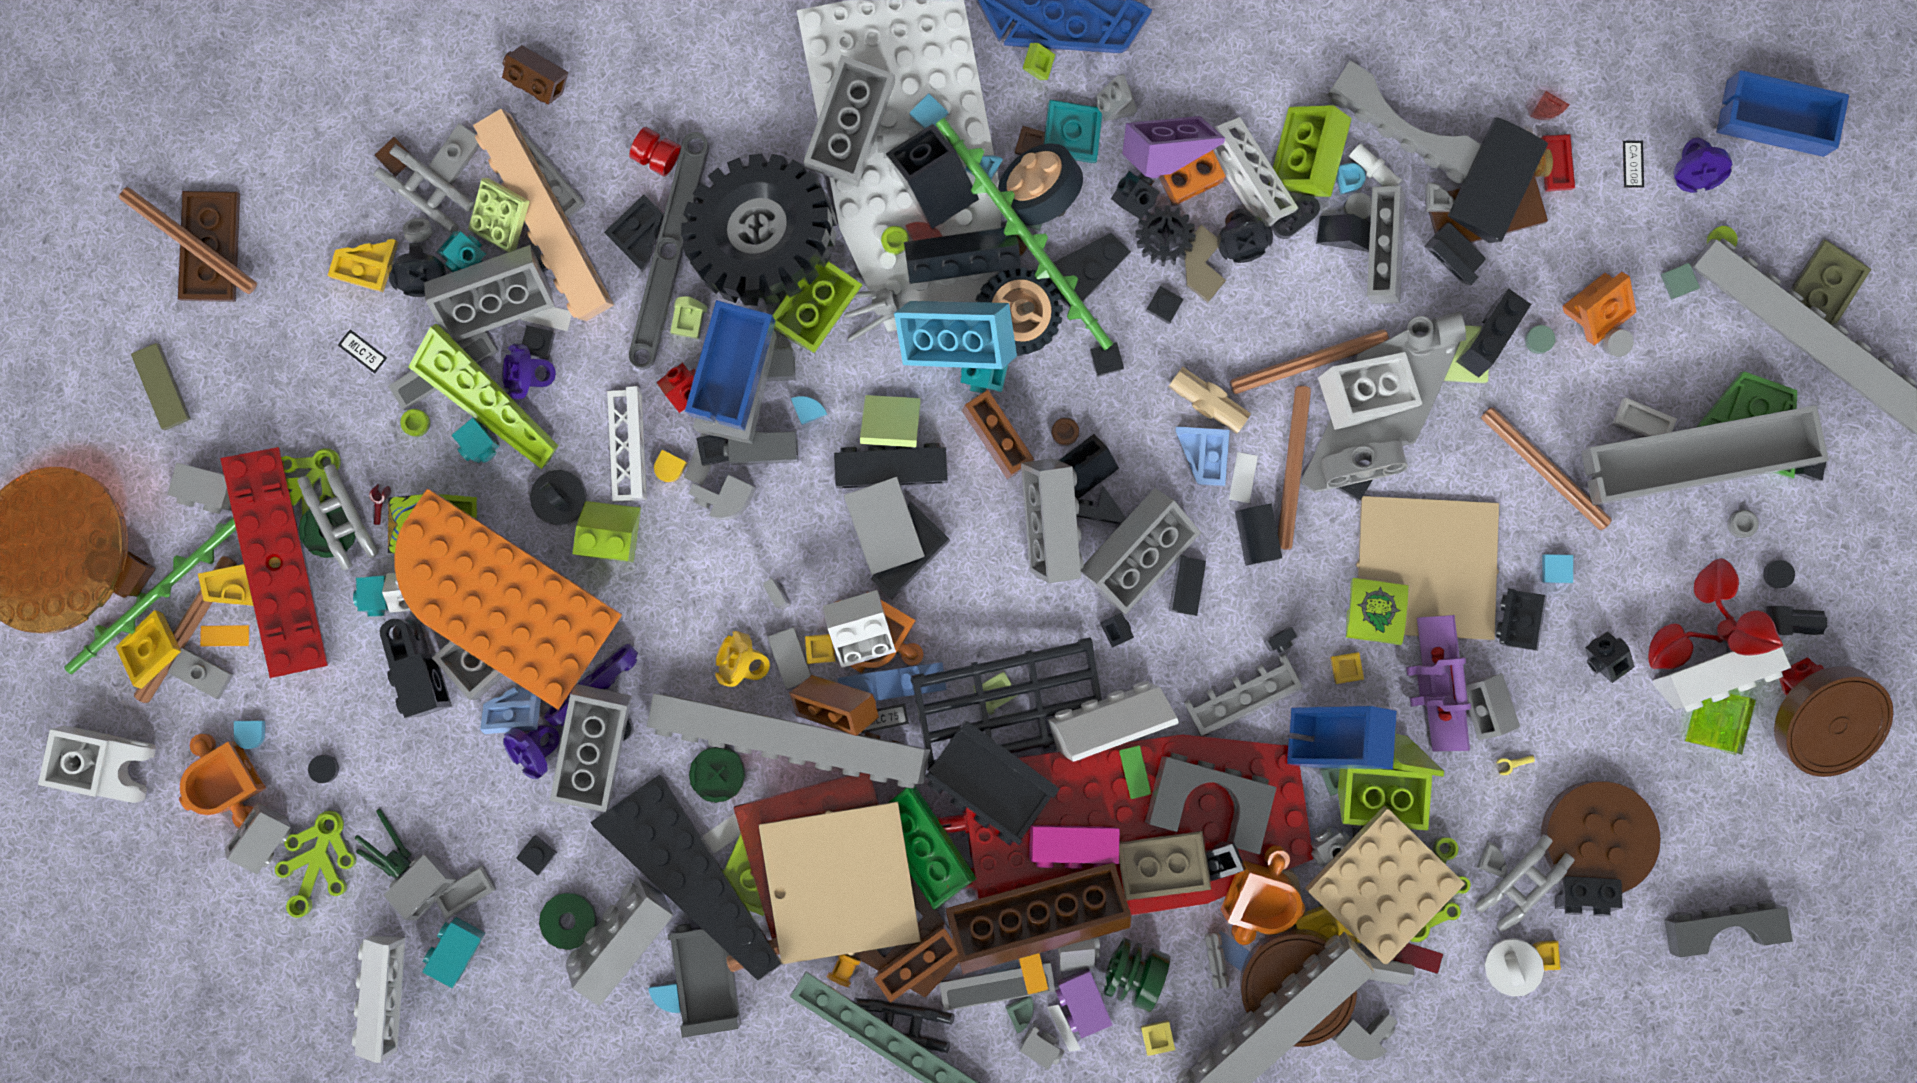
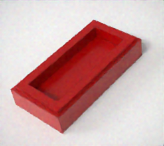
M1571 134L1542 136L1541 139L1548 143L1542 156L1545 192L1573 190L1575 188Z

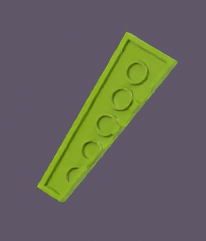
M434 324L429 328L408 367L539 468H544L559 445L438 324Z

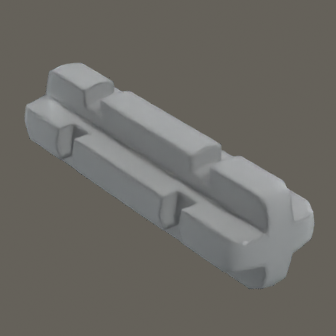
M1210 932L1205 934L1206 946L1209 947L1207 953L1210 970L1214 974L1212 982L1215 989H1222L1229 986L1228 975L1225 973L1227 969L1224 951L1220 947L1222 945L1221 935L1219 932Z

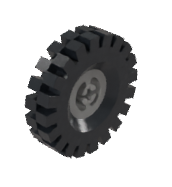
M762 153L749 155V165L744 166L740 157L727 162L730 173L724 175L719 168L715 169L708 175L713 185L709 188L700 183L692 193L698 203L687 202L683 214L688 222L681 223V236L685 240V243H682L685 255L699 277L715 294L719 292L723 299L736 303L738 298H740L744 305L758 306L759 297H762L767 305L780 302L779 292L785 290L789 298L801 292L802 290L798 282L802 279L810 285L819 276L815 268L817 264L826 267L831 257L827 246L835 247L837 235L833 226H837L835 213L820 182L811 171H806L803 164L794 159L788 164L785 156L771 154L769 162L766 161Z

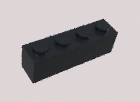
M1004 227L904 242L909 283L915 284L1019 269L1021 265L1017 235L1006 236L1004 234Z
M926 443L924 448L917 449L907 446H896V450H885V446H869L868 451L858 452L857 447L840 448V452L834 453L835 485L837 489L868 487L894 477H898L900 486L948 483L946 447H940V443Z

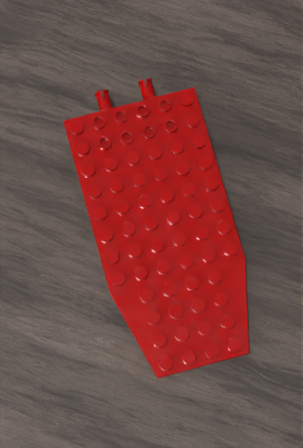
M1178 734L1129 741L1074 762L1062 755L1061 752L1017 757L1060 788L1054 798L1051 797L1032 825L1119 828V842L1202 831L1205 850L1212 849L1219 842H1227L1234 815L1232 798L1221 785L1214 782L1204 783L1194 788L1187 796L1177 832L1145 823L1161 757L1170 758L1171 753L1188 757L1187 763L1197 765L1198 760L1215 764L1214 770L1223 773L1225 768L1241 771V778L1252 780V776L1255 775L1269 779L1268 785L1277 788L1260 854L1237 848L1241 859L1268 867L1264 856L1266 851L1272 846H1281L1288 853L1290 863L1286 868L1287 870L1314 859L1311 855L1313 850L1310 844L1311 837L1300 766L1287 764V745ZM1140 746L1151 794L1131 799L1119 751ZM966 808L964 812L962 811L961 815L937 817L941 825L950 824L949 826H943L947 834L965 831V834H967L972 866L970 869L977 879L964 889L973 888L976 900L1088 870L1094 866V863H1082V868H1066L1065 863L1054 862V867L1052 868L1036 867V862L1029 860L1030 828L1022 838L1020 846L1014 841L1009 846L996 836L999 830L991 824L986 829L973 818L976 814L969 808ZM1119 863V864H1115V867H1116V870H1117V873H1118V876H1119V879H1120V882H1121V885H1122V888H1123V882H1122V876H1121V870H1120V863ZM1236 874L1211 881V890L1127 900L1131 915L1209 904L1227 895Z

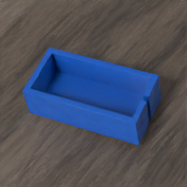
M1739 70L1726 82L1722 104L1726 106L1720 111L1716 133L1825 157L1839 148L1850 94Z
M716 300L685 408V412L689 416L713 423L716 420L720 425L745 431L776 322L771 314Z
M1374 706L1291 708L1289 733L1314 737V742L1289 739L1287 764L1310 768L1393 769L1397 711Z

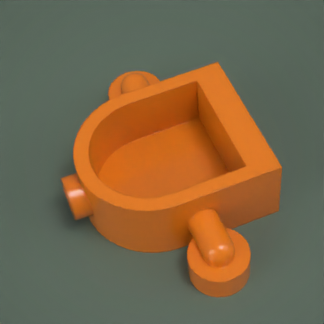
M881 600L896 652L850 665V667L862 673L865 667L878 668L888 664L897 653L901 654L902 660L906 664L911 666L919 664L924 656L923 649L915 643H903L916 620Z
M195 735L190 741V750L194 755L199 756L200 759L192 763L183 773L180 781L181 796L179 801L185 810H192L201 815H213L231 810L233 813L232 821L239 828L254 808L250 805L244 806L243 802L263 791L266 787L244 749L239 747L235 741H228L216 748V741L211 735Z
M1272 846L1266 851L1264 858L1268 867L1242 860L1246 869L1236 873L1220 908L1226 921L1233 924L1232 935L1236 942L1241 945L1252 943L1256 938V931L1265 934H1278L1288 930L1298 919L1302 918L1305 912V904L1302 902L1299 892L1291 880L1282 873V870L1288 867L1290 857L1281 846Z

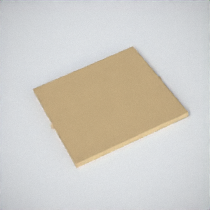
M1362 497L1359 561L1356 563L1358 578L1409 585L1404 635L1419 636L1418 617L1455 615L1457 638L1495 640L1497 574L1499 573L1497 569L1499 503Z
M898 801L836 812L827 810L824 814L759 824L780 959L783 964L843 954L854 955L855 952L921 942Z

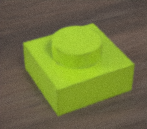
M1030 43L1022 69L1039 80H1048L1056 54L1039 43Z

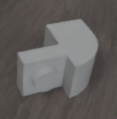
M728 475L719 495L694 483L689 494L695 497L694 503L709 509L710 504L713 505L709 516L719 520H729L738 517L747 509L756 488Z
M1383 1009L1364 1030L1350 1017L1344 1028L1333 1036L1332 1039L1352 1057L1359 1060H1374L1387 1052L1379 1043L1382 1039L1387 1040L1396 1029L1394 1026L1398 1021Z

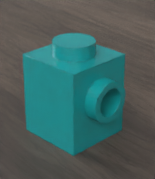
M473 417L451 435L460 447L457 450L466 461L472 460L476 463H486L497 454L495 450L500 447L483 424Z
M386 576L356 578L353 602L358 612H367V617L385 616V611H389L382 593Z

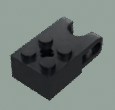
M390 619L383 623L380 627V638L390 669L387 671L388 680L397 692L398 697L395 699L399 713L403 714L404 718L422 717L452 707L441 668L432 659L436 653L429 652L421 625L416 621ZM392 627H394L392 631L393 639L389 636Z

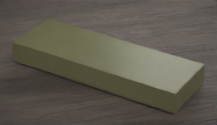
M155 343L131 353L161 429L166 431L191 420L161 345Z

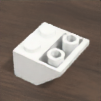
M878 590L823 606L827 628L841 668L896 652Z

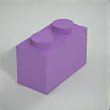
M1084 969L1058 980L1060 988L1055 991L1061 1006L1067 1005L1071 1015L1066 1018L1073 1033L1078 1031L1082 1039L1113 1025L1089 969Z

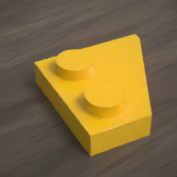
M388 239L387 242L367 243L356 248L336 249L327 276L384 293L389 276V265L394 260L399 242L394 239Z

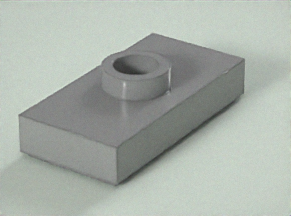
M458 123L428 168L453 185L480 147L475 138L476 134Z
M181 648V652L176 656L167 672L215 699H220L233 676L229 671L186 648Z

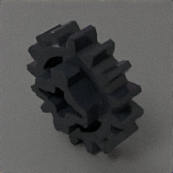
M1166 205L1165 211L1161 212L1160 208L1156 206L1155 214L1152 215L1147 211L1145 214L1146 221L1139 220L1138 227L1140 229L1136 230L1135 237L1139 239L1136 246L1137 248H1144L1142 250L1143 258L1148 255L1151 256L1150 263L1154 264L1158 259L1161 260V266L1163 267L1166 264V260H1170L1173 265H1176L1177 257L1182 260L1186 259L1185 250L1192 252L1193 245L1190 242L1195 241L1196 234L1191 232L1194 231L1195 225L1194 223L1187 224L1189 215L1186 214L1181 217L1180 208L1170 212V205ZM1161 221L1156 226H1152L1156 222ZM1165 227H1167V233H1169L1168 239H1166V244H1163L1164 239H1162L1163 233H1165ZM1150 244H1154L1159 250H1156ZM1179 246L1175 250L1170 251L1173 247Z

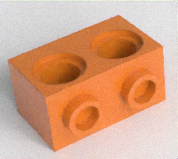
M1213 150L1172 174L1160 175L1159 179L1174 207L1222 184L1226 176ZM1205 164L1209 167L1210 172L1202 174L1197 170L1196 165ZM1179 175L1184 178L1185 184L1177 186L1172 182L1171 178Z

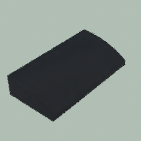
M1495 117L1448 217L1488 243L1502 242L1548 143L1509 121Z

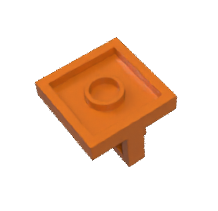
M1622 271L1614 278L1607 273L1602 274L1562 306L1567 316L1583 326L1586 340L1593 346L1604 339L1610 330L1618 328L1637 312L1630 276Z

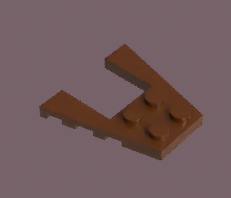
M910 874L915 908L923 915L918 921L920 939L922 940L942 926L944 921L937 909L933 910ZM918 942L895 946L886 956L878 949L855 952L852 956L879 971ZM956 955L910 989L926 998L959 963L958 956Z

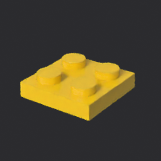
M154 610L135 628L133 634H128L115 646L132 685L140 689L181 652L164 614L157 610Z

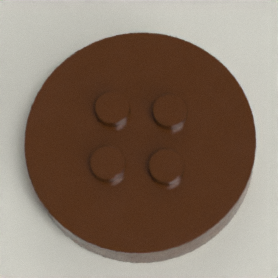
M1835 666L1820 670L1798 683L1781 703L1774 723V737L1777 747L1787 759L1807 774L1818 777L1844 774L1865 763L1882 746L1892 726L1894 715L1893 703L1887 690L1860 669L1849 666Z
M1591 780L1568 787L1551 802L1545 812L1541 825V837L1544 834L1553 841L1544 854L1551 869L1567 853L1575 861L1568 868L1564 877L1620 879L1622 882V893L1639 885L1650 874L1656 864L1660 851V829L1651 807L1632 789L1613 782Z
M1291 928L1278 934H1270L1259 941L1249 952L1241 970L1240 990L1246 1013L1249 1011L1254 1013L1261 1007L1260 1003L1263 998L1271 992L1275 994L1283 987L1282 982L1290 974L1299 973L1304 968V962L1311 955L1316 954L1318 956L1325 949L1324 946L1330 938L1309 929ZM1357 990L1299 1040L1294 1047L1317 1045L1339 1033L1352 1016L1357 999Z

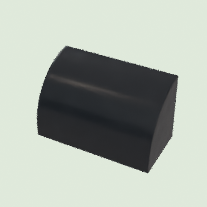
M1095 434L1058 460L1072 466L1076 473L1077 484L1074 486V494L1077 499L1081 498L1119 469L1108 447Z
M1272 503L1235 511L1245 566L1282 559Z

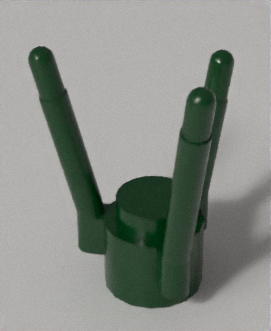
M377 809L376 812L400 852L397 853L395 850H392L385 856L360 835H356L355 840L378 859L362 849H357L356 853L383 870L389 877L392 876L396 879L409 868L411 862L407 858L410 857L411 853L404 847L383 811Z

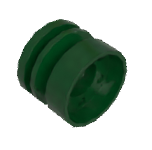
M1124 937L1110 958L1105 974L1106 981L1103 993L1112 997L1118 987L1117 999L1123 1001L1129 990L1133 991L1131 1004L1151 1012L1163 989L1171 956L1151 948L1145 958H1141L1142 944L1137 942L1130 953L1132 941Z

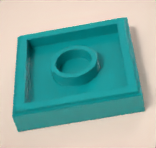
M1049 100L1043 144L1053 143L1062 145L1070 152L1075 161L1096 163L1102 112L1095 106Z

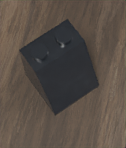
M931 124L886 153L887 158L920 214L932 229L943 224L949 218L979 200L978 195L971 192L973 185L956 150L934 124Z

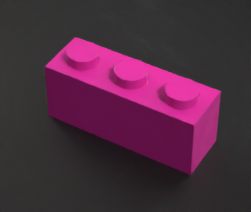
M1031 825L1029 860L1036 862V867L1052 868L1054 867V862L1065 863L1066 868H1082V863H1094L1093 868L1113 862L1114 864H1119V828Z

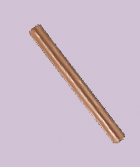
M126 187L119 194L120 200L243 292L251 294L256 289V281L134 190Z
M1382 329L1234 378L1230 381V386L1233 393L1238 394L1359 354L1389 340L1387 331Z
M1297 386L1294 394L1278 527V538L1282 550H1290L1293 545L1311 388L1308 386Z
M1491 407L1483 413L1481 419L1599 530H1602L1611 523L1612 519L1598 505L1592 506L1591 499L1495 408Z
M222 556L213 570L236 566L237 563L227 556ZM201 589L173 632L180 649L185 647L213 603L203 600ZM175 658L142 689L137 688L134 693V697L143 703L150 702L168 674L167 672Z

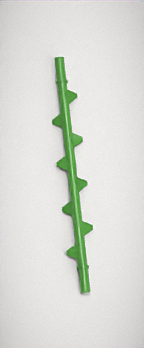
M943 117L936 123V126L976 179L971 192L973 194L987 193L1007 219L1004 234L1006 236L1019 235L1039 262L1034 276L1037 279L1051 278L1071 305L1067 318L1069 320L1082 319L1086 325L1085 328L1091 331L1104 350L1108 349L1113 345V342L1097 322L1098 319L1093 317L1074 291L1078 278L1075 275L1063 277L1043 250L1048 239L1046 233L1031 234L1011 207L1015 196L1014 192H1000L981 167L980 161L984 150L982 148L968 149L963 143L964 140L960 139L945 117Z
M234 518L230 519L226 524L218 523L215 527V533L189 557L184 558L176 555L173 558V571L147 594L140 592L136 603L108 628L101 625L95 626L94 641L89 645H85L84 649L64 666V669L69 674H74L89 659L96 657L97 652L121 631L133 634L135 632V619L161 596L169 597L172 586L200 561L212 564L214 562V549L236 530Z

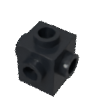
M1128 171L1126 176L1119 181L1111 200L1142 220L1147 211L1154 206L1160 191L1152 186L1154 183L1153 179L1146 177L1141 172L1137 176Z
M1608 631L1599 638L1592 640L1585 647L1588 660H1586L1588 666L1594 673L1598 674L1600 672L1611 683L1635 667L1626 642L1620 637L1616 639Z

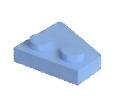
M1176 427L1175 431L1197 484L1226 487L1230 430Z
M514 687L506 691L501 697H495L483 704L480 730L484 734L505 733L512 728H518L522 731L537 730L541 698L523 687L520 689Z

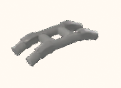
M395 144L389 153L414 170L412 176L404 184L380 166L376 169L373 176L410 201L451 234L454 231H458L459 225L437 209V207L446 195L468 212L474 209L475 203L421 163V161ZM424 178L437 187L428 201L414 192Z
M331 464L326 466L324 471L336 495L335 497L320 503L308 476L299 478L298 483L304 499L313 513L333 556L338 561L342 570H346L353 564L339 538L355 532L354 534L368 558L375 557L379 552L364 527L335 465ZM342 507L349 522L333 528L325 513Z
M1543 834L1525 857L1502 881L1475 904L1476 909L1483 913L1498 903L1504 897V894L1518 904L1497 922V927L1503 932L1521 921L1526 916V913L1564 877L1568 868L1575 861L1573 857L1565 853L1559 862L1546 874L1547 876H1544L1533 865L1542 858L1547 848L1553 842L1547 835ZM1524 874L1537 884L1526 897L1513 886Z

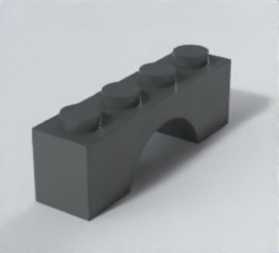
M1774 900L1757 902L1758 907L1748 908L1746 904L1729 906L1730 911L1720 912L1718 908L1701 910V915L1692 916L1690 912L1673 914V919L1664 920L1670 954L1680 958L1708 954L1714 937L1722 930L1735 926L1743 928L1753 942L1764 946L1793 942L1787 907L1777 905Z

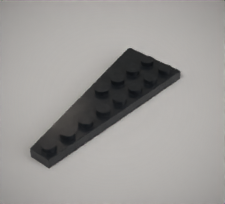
M661 775L656 776L590 822L606 840L757 981H760L783 965V962Z

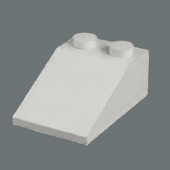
M1406 352L1333 366L1318 377L1335 430L1363 424L1422 405Z

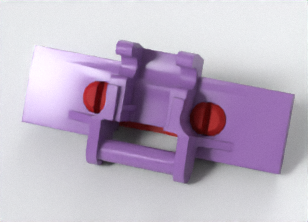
M1455 615L1418 617L1417 624L1422 665L1406 667L1407 676L1417 675L1420 696L1411 697L1410 706H1427L1432 752L1469 751L1470 743L1466 710L1472 708L1471 703H1468L1463 665L1466 664V658L1459 657Z

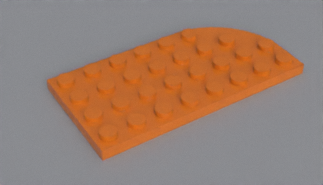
M429 488L426 489L405 520L398 534L394 555L396 579L401 594L414 615L426 626L558 710L623 615Z

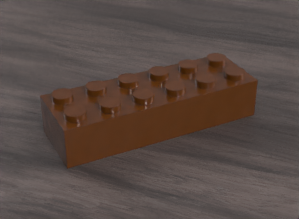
M1114 862L946 908L947 919L962 974L1131 928L1132 917Z

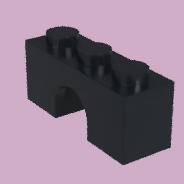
M1508 288L1494 302L1482 320L1483 326L1468 342L1456 362L1478 378L1495 363L1532 304Z

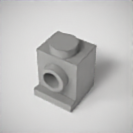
M1033 1022L1019 1044V1051L1049 1070L1052 1063L1054 1065L1059 1063L1065 1050L1056 1043L1058 1039L1046 1030H1043L1042 1033L1038 1032L1039 1026Z

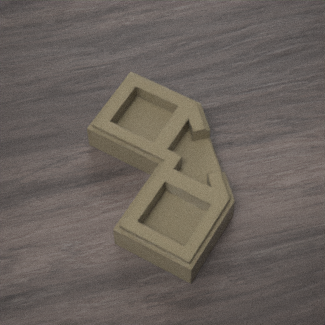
M1200 225L1194 232L1196 234L1195 241L1190 242L1193 245L1192 252L1185 250L1186 286L1208 303L1226 282V279L1206 264L1208 259L1218 249L1217 237Z

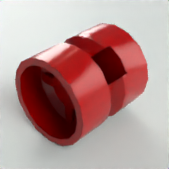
M646 126L635 137L630 148L629 157L643 166L649 164L650 170L665 177L671 172L677 162L681 146L669 138L661 140L658 132Z

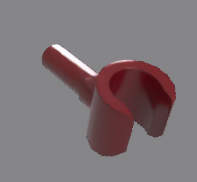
M379 484L369 492V498L374 502L375 507L374 525H381L383 502L391 495V488L389 486L383 489L382 494L378 490Z

